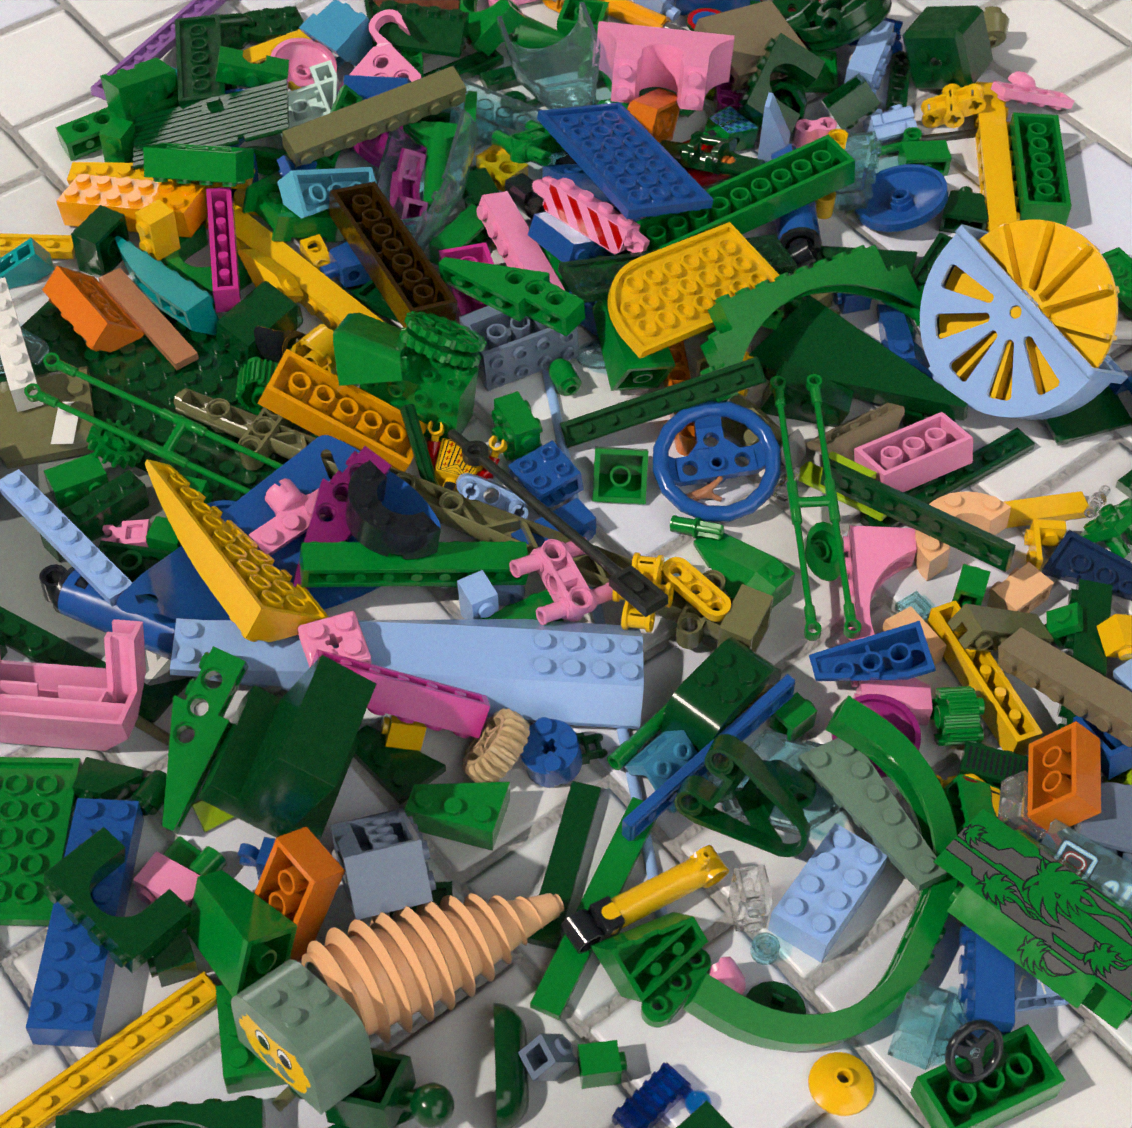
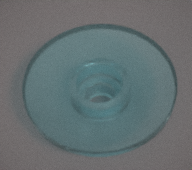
M599 339L587 342L579 347V356L576 357L579 364L591 369H606Z

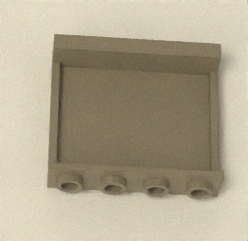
M771 0L699 18L694 29L696 32L734 35L730 73L735 79L731 88L732 91L749 88L747 83L752 74L757 72L756 64L760 57L765 55L766 50H764V47L770 38L774 39L780 33H783L807 49ZM777 72L771 73L770 81L783 79L787 75Z

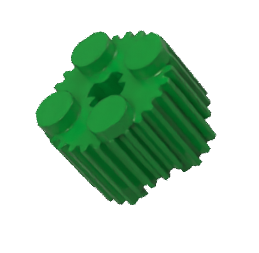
M253 357L248 359L247 365L244 364V368L241 367L237 380L236 399H238V403H241V406H245L247 412L258 415L264 408L257 403L279 363H272L271 360L267 362L266 359L263 361L259 357Z
M971 686L936 688L935 694L937 695L936 699H932L933 710L930 719L935 721L937 733H939L933 734L936 745H965L967 741L982 743L984 732L979 722V715H984L985 712L983 698H976L975 689Z

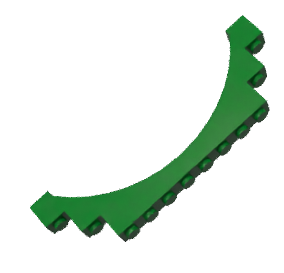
M861 245L851 250V254L847 255L844 251L833 256L829 262L827 258L814 263L810 269L806 265L795 270L793 275H789L786 272L774 278V282L770 283L768 279L756 284L755 289L750 290L749 287L740 289L735 292L736 296L723 295L715 300L716 304L708 310L717 331L707 336L709 340L700 346L710 366L702 370L700 375L742 362L753 336L763 322L777 308L792 300L813 294L846 293L867 297L902 312L913 319L918 327L920 326V306L925 285L916 287L907 265L898 268L892 265L886 268L876 245L867 248ZM738 392L712 401H715L717 403L721 401H729L735 396H737Z

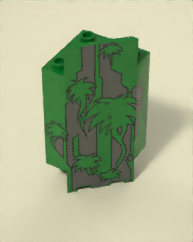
M983 808L933 861L964 884L963 887L959 885L951 894L948 901L952 904L947 912L1078 1009L1084 1005L1117 1030L1132 1015V908L1021 829L1013 830Z

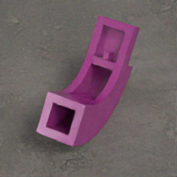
M401 148L396 172L393 171L391 179L390 204L403 222L423 226L428 202L421 201L419 188L426 154Z

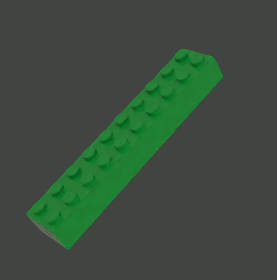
M829 134L705 190L714 199L712 208L699 211H684L678 214H662L656 217L647 216L636 221L637 224L641 225L639 232L650 242L645 254L637 255L628 250L626 252L634 260L728 222L741 234L749 232L854 183L855 159Z

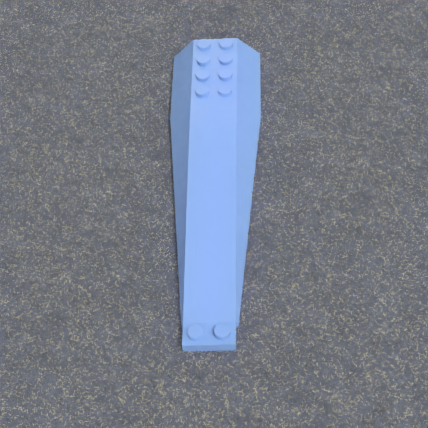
M176 618L170 675L197 677L201 671L198 666L205 652L210 653L213 646L246 661L249 667L240 683L241 685H256L268 688V685L289 691L309 669V665L299 635L273 642L260 640L252 642L241 635L242 632L231 620ZM533 619L358 620L371 655V664L486 695L490 704L487 718L492 717L495 712H499L503 708H509L513 712L516 711L527 723H535L539 718L547 717L576 726L640 728L644 691L643 636L640 629L629 628L628 630H623L621 625L552 621L546 625H541L538 620ZM216 675L212 676L209 680L222 682V677Z

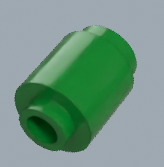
M559 358L549 365V377L559 394L563 396L575 394L581 387L582 382L572 364L566 359Z

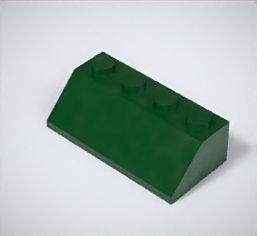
M394 0L382 1L377 13L383 10L399 12L410 33L409 36L394 22L386 23L380 28L379 34L389 41L395 49L460 58L469 37V12H463L460 9H441L438 6H419L416 3H397ZM373 40L372 46H376L377 43Z

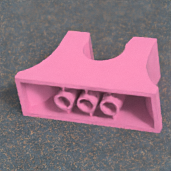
M599 21L595 68L603 71L612 81L611 101L630 103L639 97L640 90L648 87H662L678 94L677 103L680 109L703 111L704 98L709 90L719 84L729 82L734 35Z

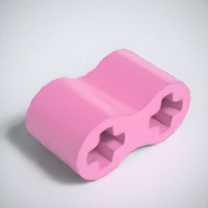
M822 117L818 120H798L794 127L792 143L796 148H799L826 136L832 129L837 128V122L830 117Z

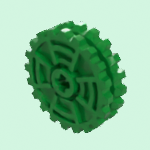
M416 311L407 313L404 322L408 327H403L399 334L400 341L406 343L407 347L415 349V352L424 354L430 359L434 358L439 362H446L452 366L459 365L463 368L479 366L481 356L478 352L484 351L487 341L478 332L471 330L468 326L459 324L457 321H451L446 317H439L432 313L427 314L422 311L419 313Z

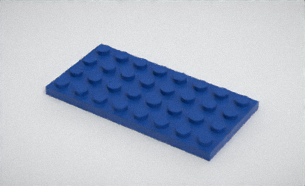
M620 102L538 111L537 120L626 219L634 220L640 217H656L662 214H678L684 211H699L712 208L714 199Z

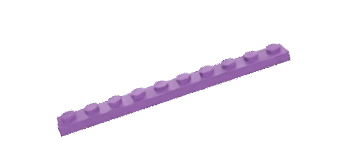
M192 0L112 68L107 75L116 74L117 70L122 68L125 70L132 69L135 64L156 57L161 59L176 46L175 19L211 15L227 0ZM100 79L91 86V95L106 100Z

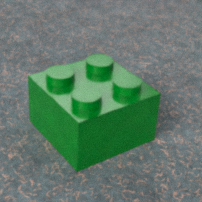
M600 0L564 1L557 19V30L565 34V39H569L568 45L586 48L597 46L599 21L608 22L609 2Z

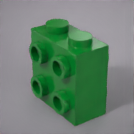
M518 391L495 398L494 410L491 412L494 421V428L491 430L492 436L495 435L497 437L496 443H500V445L503 439L506 441L507 449L503 452L506 461L513 463L516 459L522 458L542 446L540 441V433L543 431L542 424L539 418L533 416L529 402L523 400Z

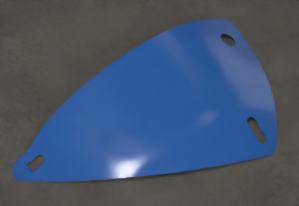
M319 436L222 513L221 518L225 522L231 520L244 533L249 535L261 527L259 520H265L267 523L276 517V513L265 501L266 492L272 485L277 484L280 486L279 481L286 478L290 479L301 493L305 495L311 494L319 488L323 478L328 482L330 481L321 459L323 450L327 449L331 452L337 469L342 473L348 467L345 463L354 451L358 453L360 451L332 436ZM389 471L384 501L381 502L382 505L390 511L402 515H414L424 512L441 529L437 516L424 498L408 483ZM328 517V518H326V519L323 520V521L329 522V521H332V520H331L330 517ZM306 532L271 555L275 560L273 566L280 571L281 569L286 570L292 575L290 580L292 583L300 558L301 543H304ZM352 535L347 542L359 541ZM182 546L140 575L117 599V606L122 611L132 614L154 613L174 620L176 618L230 620L228 613L199 575ZM310 587L308 591L322 609L325 610L359 598L380 587ZM153 594L158 598V602L139 604L135 596Z

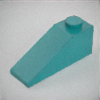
M33 238L28 239L0 258V278H6L9 289L36 283L54 270L50 253Z

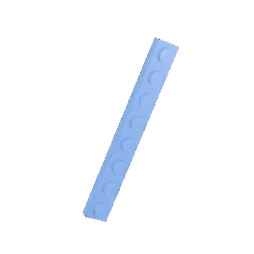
M19 469L0 479V493L111 607L115 606L118 597L132 582Z

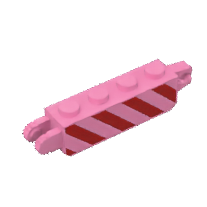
M545 176L542 180L537 179L533 181V190L540 197L544 198L543 207L549 214L613 254L624 250L637 255L646 253L650 240L639 232L641 225L632 219H626L623 214L613 209L611 204L595 198L592 192L579 188L568 178L556 180L552 176Z

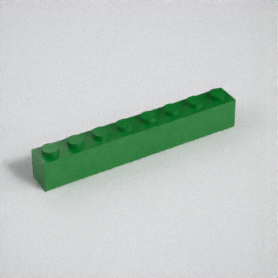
M515 541L439 542L437 553L418 559H403V555L389 553L388 557L380 555L366 548L360 542L301 543L299 558L301 587L457 586L458 580L481 570L484 571L492 585H526L529 573L515 578L510 571L509 563L511 560L528 556L526 542Z

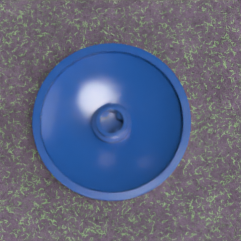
M905 164L884 169L869 177L857 189L853 200L856 216L863 225L877 231L898 232L913 229L932 220L943 210L949 195L947 182L939 171L925 165Z

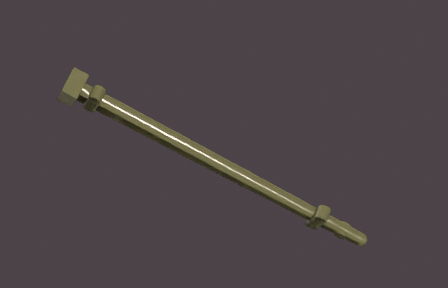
M187 388L179 391L174 398L175 410L178 413L211 426L215 432L228 433L240 438L239 445L268 458L272 453H275L290 460L316 439L291 429V421L265 407L258 415L230 405L225 399H213ZM325 449L321 453V459L328 476L333 477L338 469L331 452ZM239 452L241 463L247 470H257L265 464ZM393 467L389 470L408 483L424 498L441 524L481 541L521 542L514 539L511 533L522 529L529 545L526 544L528 555H530L533 549L538 548L532 533L564 543L570 541L557 530L479 500H470L468 496L465 498L458 492L421 479L410 473ZM593 545L622 570L632 565V559ZM587 554L572 558L588 586L597 588L609 583L611 575ZM708 570L703 573L707 579L724 592L725 577L721 572ZM662 577L661 584L666 585L667 583L664 581ZM742 584L734 599L729 597L731 609L725 615L723 621L713 622L704 617L674 590L671 607L666 608L664 606L657 610L655 614L677 623L676 642L682 648L693 649L697 647L703 636L706 635L718 640L717 647L726 639L733 637L754 652H757L770 625L774 596ZM694 590L693 593L699 594L700 591ZM713 608V609H712V610H715V611H720V609H718V608Z

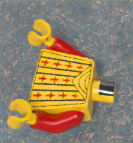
M430 421L428 423L427 429L431 435V440H428L427 448L440 486L459 493L456 488V481L464 473H471L486 479L494 478L482 465L474 467L464 463L462 449L452 440L443 438L441 442L439 441V437L445 431L442 422H440V430L437 432L432 431L433 422ZM494 435L489 439V446L492 449L491 455L489 450V458L498 465L500 461L498 456L506 451L507 443L503 439L501 445L495 448L497 437Z

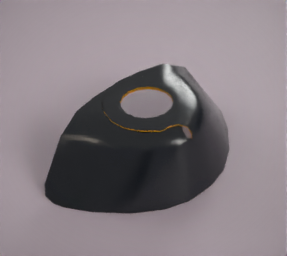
M256 326L254 329L256 346L262 358L277 363L280 362L290 339L296 337L299 341L306 335L296 330L278 331L261 326Z

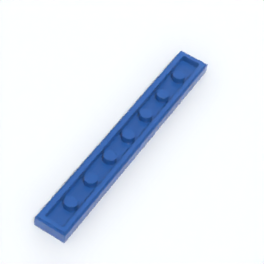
M788 674L784 676L719 735L730 734L743 742L793 697L795 679ZM714 739L622 820V835L629 842L635 839L674 804L676 795L686 778L693 775L704 777L709 772L705 766L704 759Z

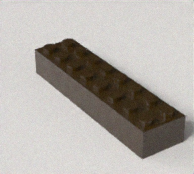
M376 182L330 190V217L402 327H408L404 320L407 313L412 311L432 313L439 317L443 316L451 321H456L458 301Z

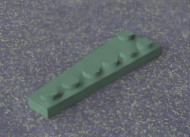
M839 738L798 756V762L801 767L821 788L824 787L833 796V801L840 808H844L853 817V822L869 834L878 849L889 857L894 866L918 891L946 879L947 872L933 862L937 857L867 756Z

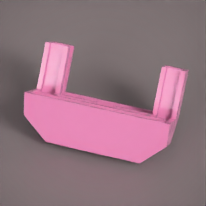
M113 619V632H107L104 637L106 668L1 660L0 655V743L106 751L128 740L138 718L146 675L143 622Z

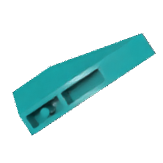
M120 236L115 237L120 255L129 274L149 300L190 330L216 335L219 317L214 311L213 299L207 291L200 290L192 281L185 280L175 270L172 271L165 267L160 260L156 261L146 251H141L135 247L131 241L127 242Z

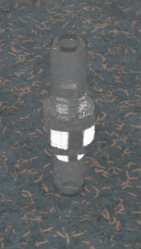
M1101 486L1099 491L1090 497L1088 506L1084 511V515L1087 518H1093L1097 511L1105 506L1107 496L1111 492L1109 486Z

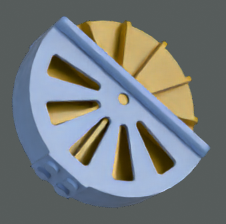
M1022 220L1009 224L1004 223L990 232L961 224L955 231L956 235L949 241L934 262L925 283L921 299V339L925 355L930 364L928 369L934 375L932 378L935 382L966 402L970 408L997 417L1040 420L1070 413L1094 399L1110 383L1122 384L1128 378L1126 373L1107 354L1112 341L1117 339V335H1115L1118 319L1117 294L1120 291L1119 287L1115 285L1112 272L1097 246L1076 230L1046 220Z

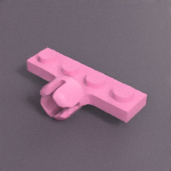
M1016 71L1008 77V80L1012 83L994 81L991 86V90L998 94L997 97L1006 102H1010L1011 99L1025 105L1028 102H1032L1036 106L1044 107L1049 105L1056 110H1061V108L1071 109L1074 104V100L1063 92L1036 87L1033 77L1021 71Z
M286 478L279 481L280 486L277 484L272 485L266 492L265 501L276 513V517L248 535L258 544L257 550L271 556L307 532L318 489L311 494L305 495L300 492L290 479ZM335 495L338 500L342 502L347 501L345 496ZM325 514L319 515L322 520L329 517Z

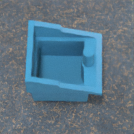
M333 0L318 15L312 13L299 27L311 40L318 41L331 52L338 55L335 59L337 70L345 62H349L356 67L374 47L372 46L373 38L369 32L370 21L368 17L362 12L357 13L346 2L341 3L338 0Z

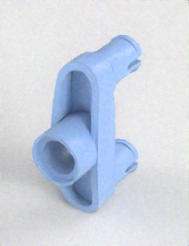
M464 473L457 478L456 488L465 498L468 496L470 500H479L525 519L528 517L526 503L510 489L498 484L495 480L486 479L471 473ZM488 488L496 489V494L492 498L483 497L484 492Z

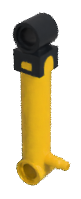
M707 845L696 851L688 860L613 898H610L608 895L591 904L588 910L581 909L573 913L563 921L561 929L578 954L585 953L592 949L591 945L618 935L621 929L701 887L709 888L726 877L729 869L713 846Z

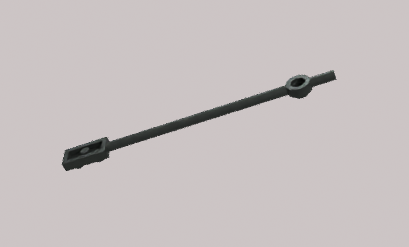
M451 429L448 432V438L462 449L464 463L474 467L482 465L611 575L609 577V586L641 614L647 617L668 604V595L636 568L629 565L622 570L489 458V450L486 443L482 441H468L455 429Z

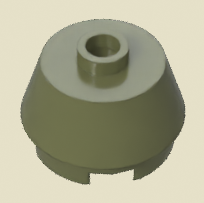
M985 7L984 17L990 46L994 48L1006 40L1009 18L1006 13L1002 12L1000 7Z

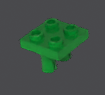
M1131 498L1123 500L1118 505L1108 504L1098 511L1099 516L1084 525L1083 528L1085 530L1080 536L1094 543L1104 542L1111 552L1122 558L1126 557L1127 553H1130L1131 550L1123 541L1121 534L1123 533L1128 539L1129 544L1132 545Z

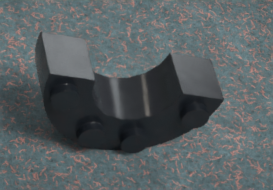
M570 155L556 159L555 165L577 163ZM524 173L505 180V191H508L518 210L533 220L534 214L546 212L543 207L544 198L534 192L532 187L533 180Z
M370 460L362 464L352 475L348 486L345 518L352 535L366 548L387 557L391 553L403 555V559H418L437 553L441 529L424 512L414 515H402L384 507L381 502L384 501L387 476Z

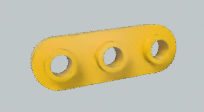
M672 557L665 561L662 570L664 581L666 583L672 582L674 590L708 620L713 622L723 621L725 615L731 609L730 598L684 558ZM677 573L680 574V576H673L672 574ZM697 590L700 591V593L694 594L693 591ZM713 608H718V609H720V611H715V610H712V609H713Z

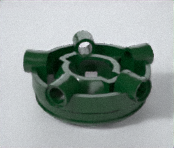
M808 0L809 4L799 13L786 19L796 35H799L800 39L805 41L808 49L816 52L829 51L847 45L877 27L888 16L892 0Z

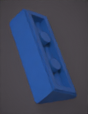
M344 75V85L346 84L363 100L411 82L408 78Z

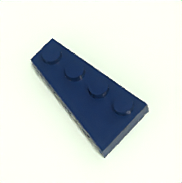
M1068 530L1043 567L1042 573L1074 584H1078L1079 579L1113 585L1112 595L1132 601V562Z

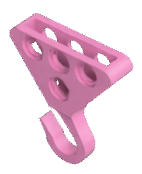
M383 10L371 19L369 32L377 45L368 52L349 75L408 78L411 82L422 78L421 74L393 45L379 34V30L384 24L394 22L410 36L399 12ZM344 81L340 84L339 90L344 85Z

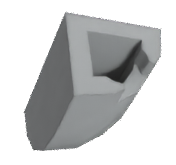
M799 429L788 435L793 471L802 463L806 455V444ZM780 441L778 444L781 448V469H784L783 472L787 473L783 443Z

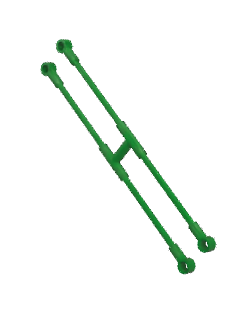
M53 352L46 354L43 358L47 370H58L69 376L78 377L160 415V418L175 424L176 426L165 445L160 446L150 440L140 439L60 402L59 398L41 391L39 385L35 383L28 384L24 389V393L30 402L40 401L53 408H60L140 445L142 449L183 468L192 469L243 494L248 493L251 489L192 463L189 458L173 452L185 430L201 437L206 436L275 469L283 465L213 433L207 427L166 408L161 409L79 371L77 367L60 360L59 356ZM52 359L57 360L55 364H48ZM32 390L38 391L35 395H29Z
M817 374L809 375L806 381V389L810 391L812 405L815 407L826 478L824 481L826 496L799 497L797 482L794 480L784 410L786 405L784 397L786 381L781 376H774L770 380L769 389L774 394L775 407L778 408L788 479L786 483L791 521L795 528L802 577L806 621L804 637L809 641L818 640L821 636L822 627L817 622L815 606L812 605L801 529L803 522L801 508L828 506L830 522L833 524L845 601L843 605L845 615L843 633L847 638L855 639L860 635L861 623L856 619L854 603L851 601L839 524L841 518L835 480L832 478L821 410L822 397L820 389L822 378ZM849 627H854V628H856L857 630L852 631V630H849L848 628H849ZM814 629V630H816L817 632H816V633H811V632H809L808 630Z

